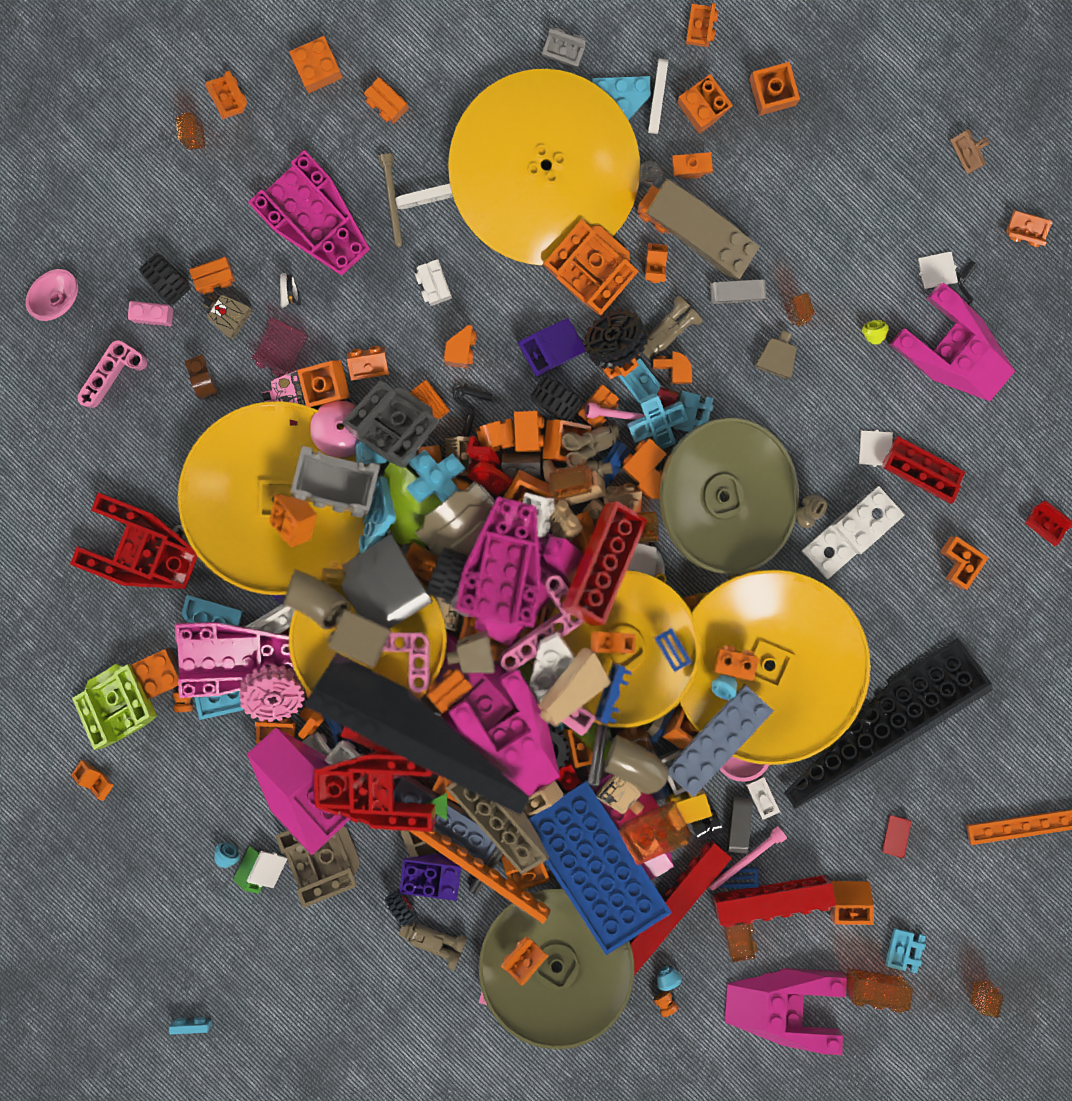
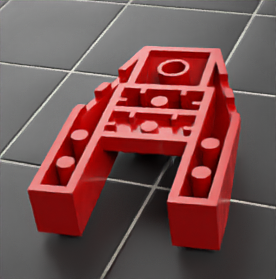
M97 493L91 511L126 524L125 531L114 558L86 547H76L70 565L123 586L186 589L198 559L192 546L154 514L105 493Z
M392 751L372 753L317 768L314 770L315 808L337 816L340 814L350 818L353 822L370 825V828L432 832L436 823V804L394 802L393 775L431 776L433 772Z

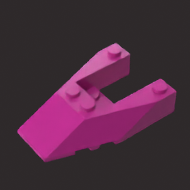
M944 282L940 283L926 300L955 324L932 351L907 329H901L888 345L931 380L991 401L1015 370L984 320Z
M516 668L506 672L499 678L519 711L485 731L465 698L448 709L468 743L530 796L559 778L560 775L548 723L542 719L540 715L542 711L538 706V702Z
M783 968L777 972H768L758 977H749L727 983L725 1023L782 1046L820 1054L842 1055L843 1035L839 1029L802 1026L804 995L846 997L847 977L840 971Z

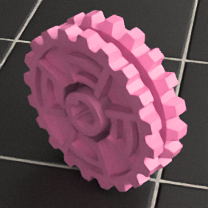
M271 665L269 668L262 666L261 670L254 669L252 674L245 676L246 680L241 681V686L239 687L241 707L253 719L258 717L259 721L268 719V722H273L274 719L280 721L282 717H291V713H297L298 707L303 706V701L305 700L304 688L297 674L291 668L287 670L285 666H280L279 668L276 665Z

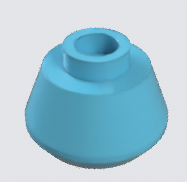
M723 674L712 681V691L718 697L729 700L736 696L737 682L733 676Z
M221 843L216 846L214 860L219 867L228 868L239 861V851L234 845Z
M669 966L662 967L657 974V986L662 991L676 988L682 980V976L673 967Z

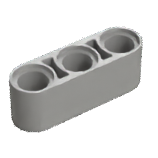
M765 280L727 281L710 284L711 304L767 300Z

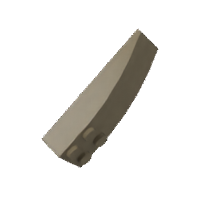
M668 179L665 180L646 211V214L728 278L740 280L760 247L713 209Z
M450 781L446 787L448 792L521 875L549 859L547 851L524 812L522 815H518Z

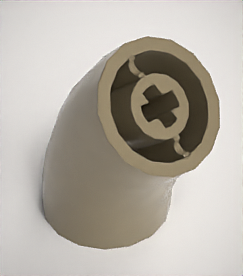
M296 569L291 576L283 601V605L303 613L324 630L337 626L336 621L339 614L344 613L345 610L350 611L351 607L350 602L334 588Z
M615 736L606 758L604 771L627 781L642 793L650 794L660 790L666 784L669 776L667 765L642 746L620 736Z

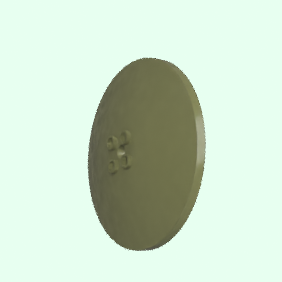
M738 418L712 420L699 425L687 433L674 447L668 457L660 483V510L670 539L679 552L690 562L702 569L720 574L749 572L771 560L781 550L792 532L799 507V485L796 471L784 446L767 429L754 422ZM722 491L726 495L723 502L720 500V493Z
M564 889L536 891L530 893L532 897L539 902L545 903L551 909L544 924L514 903H511L498 915L489 928L482 944L479 959V978L482 993L487 1006L496 1020L509 1033L521 1041L546 1049L578 1047L593 1041L605 1033L617 1021L627 1005L634 980V960L631 945L628 941L608 955H605ZM527 936L548 957L522 986L501 967L504 958L514 951L517 943ZM553 962H561L563 968L560 972L552 970L551 965Z

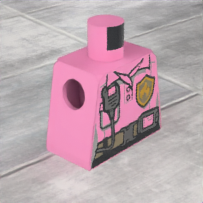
M297 371L272 380V390L262 392L264 402L281 401L306 406Z

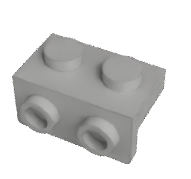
M550 28L542 56L578 69L586 47V41L579 35L571 36L565 34V31L562 29Z

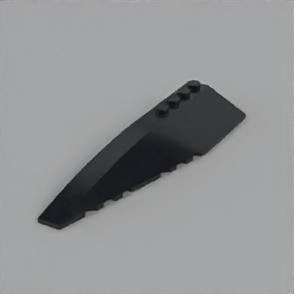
M956 638L893 678L872 703L867 705L863 712L854 719L842 736L826 748L804 774L800 775L784 792L794 809L808 803L896 752L993 690L992 682L960 640Z
M339 653L335 654L305 704V707L518 815H522L530 796L473 748L453 728L440 719L436 713L432 712L411 691Z

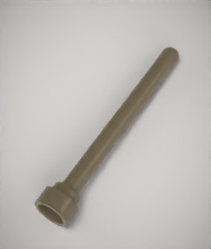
M386 153L379 155L378 159L379 164L384 168L395 246L401 247L402 237L391 168L394 163V155Z

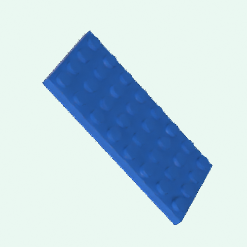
M587 780L564 794L552 806L528 818L549 855V859L545 862L605 955H608L672 913L602 803L596 797Z

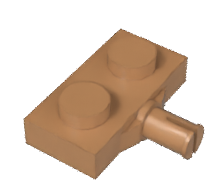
M966 130L950 140L967 174L986 164L980 149L990 144V141H987L989 140L987 137L976 142L970 130Z

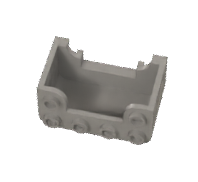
M302 446L291 489V497L312 502L313 506L324 508L325 506L333 507L332 510L343 513L344 510L352 512V516L362 518L363 515H367L369 512L380 465L370 463V465L363 467L364 463L362 462L359 464L323 455L321 452H317V455H315L312 448Z

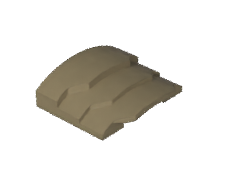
M475 482L465 491H455L443 503L425 515L424 524L415 533L437 557H439L441 550L446 547L467 555L468 561L494 506V502Z
M343 826L313 855L309 854L288 830L275 835L281 853H285L298 886L296 891L303 908L358 886L355 874L359 868L360 860L346 826Z

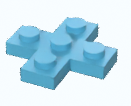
M657 393L639 400L644 417L627 424L634 442L636 443L653 436L655 444L661 449L676 444L671 427L688 420L681 401L663 408Z
M424 450L409 462L420 477L409 484L406 489L418 503H421L433 493L443 503L455 491H460L451 480L462 473L465 467L453 453L437 464L428 452Z

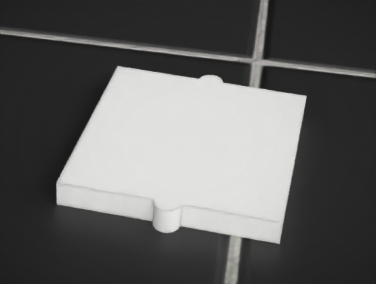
M952 251L918 258L919 275L922 277L924 290L935 288L943 282L946 285L958 283L955 271L957 266L954 265Z
M879 430L861 431L859 464L873 465V467L882 465L892 446L893 432H879Z
M261 851L248 876L247 882L257 884L259 887L274 888L287 861V857L278 855L275 852Z

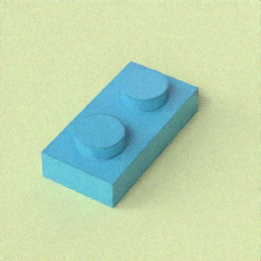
M197 1017L194 1020L177 1018L169 1026V1034L208 1033L212 1027V1019H206L205 1017Z

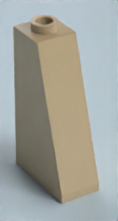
M584 647L538 704L542 711L540 715L546 723L550 722L557 726L611 684L595 652Z

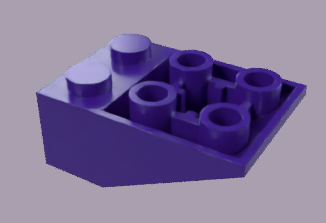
M569 318L518 342V347L536 379L586 352Z
M442 853L403 858L399 894L457 901L462 867Z

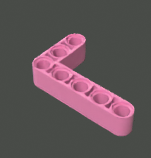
M553 573L545 575L542 584L558 608L559 613L499 654V663L508 671L515 670L537 655L540 644L537 638L540 634L545 633V638L558 632L563 637L583 622L579 618L570 620V613L561 608L562 604H560L559 599L561 596L567 595L569 589L563 580ZM556 579V586L549 588L550 580ZM561 622V629L554 631V625ZM529 645L528 652L521 653L522 646ZM513 656V661L510 664L504 663L506 657Z
M390 633L383 651H410V687L417 692L424 691L429 686L430 640L428 636L420 633ZM400 636L405 640V645L402 648H398L395 644L396 639ZM418 637H422L425 640V645L422 648H418L415 645V640ZM417 657H422L425 661L422 668H418L415 665ZM417 677H421L424 680L422 688L415 686L414 681Z

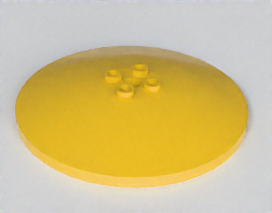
M342 566L330 570L319 578V580L334 588L349 601L342 589L345 578ZM419 580V582L421 583V585H423L424 588H425L426 591H427L426 585H424V584ZM429 595L433 601L431 604L390 628L391 633H420L428 636L430 640V675L427 689L433 685L441 671L447 646L445 620L437 600L432 595ZM350 603V612L357 614L352 604ZM297 610L294 611L289 631L290 656L294 670L309 694H311L336 653L407 688L418 699H421L428 691L425 689L424 691L417 692L410 687V651H382L376 667H371L328 648L330 645L328 642L329 636L332 631H336L338 625L324 630L303 613ZM401 636L395 641L398 648H402L405 645V640ZM418 637L415 640V645L418 648H422L425 645V640L422 637ZM417 657L415 665L418 668H422L425 661L422 657ZM417 677L414 681L415 686L422 688L424 680L421 677Z
M626 571L604 625L591 626L583 621L579 626L562 637L575 656H577L584 647L591 650V632L636 634L635 654L595 652L607 677L612 662L622 665L625 669L632 672L631 675H623V680L629 682L628 685L620 683V695L613 707L619 709V713L614 711L610 715L616 722L608 721L605 724L596 719L593 721L609 727L639 726L650 723L667 714L689 691L695 679L700 661L699 632L695 619L685 601L677 592L661 580L637 571ZM566 595L561 598L560 604H563ZM555 607L550 618L559 613L557 607ZM570 614V620H574L577 618L576 616ZM561 622L554 625V631L561 629ZM670 628L673 629L692 663L676 672L671 668L655 640V637ZM671 634L667 635L673 647L675 648L677 654L679 655L680 659L684 663L686 660L683 657L678 646L676 645L675 641L673 640ZM664 638L660 639L676 667L679 666ZM603 690L582 705V708L589 711V714L592 713V716H595Z

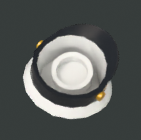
M282 273L280 277V306L282 308L286 307L289 303L301 305L300 294L293 274Z

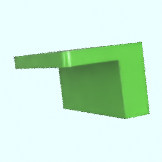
M250 846L233 881L244 891L259 894L262 887L247 882L248 876L260 854L254 847Z

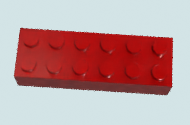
M618 501L604 505L561 608L591 626L605 624L646 525V518Z
M825 875L761 885L759 888H744L712 894L716 918L720 926L724 925V927H733L735 923L740 922L751 924L754 923V920L758 919L769 921L773 920L776 916L787 918L793 916V913L799 912L800 914H810L812 910L817 909L828 911L831 910V907L836 906L832 882Z

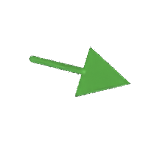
M447 793L424 803L436 804V814L447 820Z

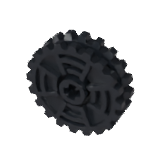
M620 309L616 313L610 311L608 315L600 316V320H595L593 322L594 325L588 327V334L584 335L586 341L583 342L587 354L590 355L591 361L597 367L601 366L602 369L609 367L610 370H613L616 366L622 368L625 363L631 364L632 359H637L639 357L638 354L644 352V345L648 343V333L641 318L635 312L631 314L630 310L623 312Z

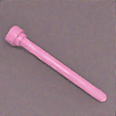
M587 402L585 406L586 418L594 419L600 415L637 420L644 417V414L600 408L599 405Z
M778 826L774 828L767 840L709 885V888L716 890L774 843L778 844L787 839L786 835Z

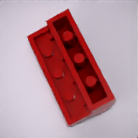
M899 436L895 438L882 463V468L949 504L954 503L965 471Z

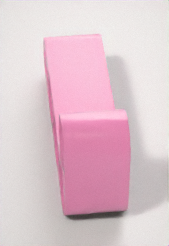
M112 342L79 392V403L89 408L97 407L124 365L140 371L147 366V358L124 342ZM120 346H123L124 352L121 355H118L117 349ZM139 356L140 363L134 366L133 359ZM109 362H113V369L111 371H107V364ZM99 378H102L103 384L101 387H97L96 381ZM88 395H89L90 398L92 399L90 402H89V400L87 399V396H88Z

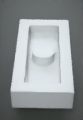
M764 776L746 784L762 820L780 812Z

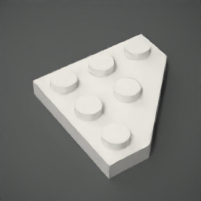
M558 632L541 640L528 688L538 704L576 657Z

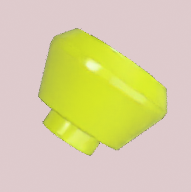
M873 320L863 326L862 332L868 342L876 345L885 340L889 326L884 321Z

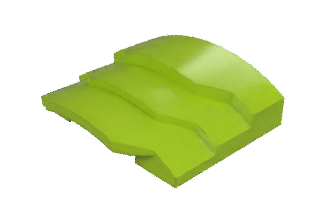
M390 462L382 476L387 478L394 512L396 513L395 521L389 526V530L393 533V537L399 544L414 542L426 548L427 544L415 531L424 524L425 515L438 507L442 501L433 493L421 503H418L406 489L409 484L419 478L412 471L413 467L408 463L405 468H401Z
M118 663L114 664L106 671L88 680L85 691L72 698L93 750L103 749L120 741L157 717L150 698H146L130 664L125 666Z

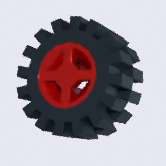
M397 889L387 896L385 901L396 921H399V924L405 927L417 919L418 916L405 894H399L400 890Z

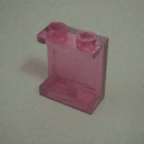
M271 317L268 322V330L255 356L252 355L251 359L255 361L254 365L264 370L265 367L272 369V374L282 377L291 373L308 336Z

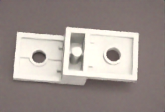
M877 486L852 510L843 513L810 542L802 552L826 579H829L856 554H862L905 515L887 494ZM875 508L881 510L882 515L879 519H874L872 516V511ZM827 547H831L834 551L831 558H827L824 555V550Z

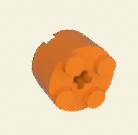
M512 418L505 419V422L496 421L475 429L480 447H491L494 452L500 451L499 447H502V449L515 447V426Z

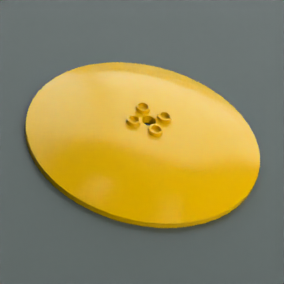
M532 69L508 75L488 86L470 103L456 126L449 151L450 187L455 204L467 226L484 244L497 253L512 260L531 265L543 266L544 261L581 219L589 226H602L613 237L627 219L639 187V149L633 129L624 112L596 84L581 76L561 70ZM543 160L551 162L552 167L550 170L545 171L541 168Z
M281 401L262 402L239 408L211 425L199 437L186 458L178 489V508L186 537L197 556L209 569L225 581L239 588L260 594L285 595L295 569L319 579L330 570L352 560L360 552L358 542L360 535H364L366 524H363L365 515L362 518L351 515L352 512L345 510L343 513L333 511V507L325 506L324 508L313 506L312 502L307 501L317 513L311 540L293 548L283 541L280 533L271 526L269 521L273 506L272 498L277 494L291 497V489L302 446L312 448L315 455H317V452H321L314 444L310 431L312 418L315 413L319 412L316 409L301 404ZM290 420L297 421L298 425L290 426ZM340 424L336 426L338 430L344 429ZM356 453L349 457L339 458L357 463Z
M762 570L746 573L722 583L708 593L691 612L699 632L700 661L695 679L680 703L686 716L698 732L729 701L718 697L711 687L712 681L723 675L713 670L718 646L730 645L736 647L735 650L743 652V649L755 652L754 655L759 657L754 681L734 677L737 682V691L745 684L773 710V713L732 757L751 763L767 765L796 762L821 752L840 738L850 727L858 715L867 694L870 678V655L864 631L857 617L846 602L833 590L799 573L782 570ZM767 660L774 661L775 665L772 670L764 668V663Z

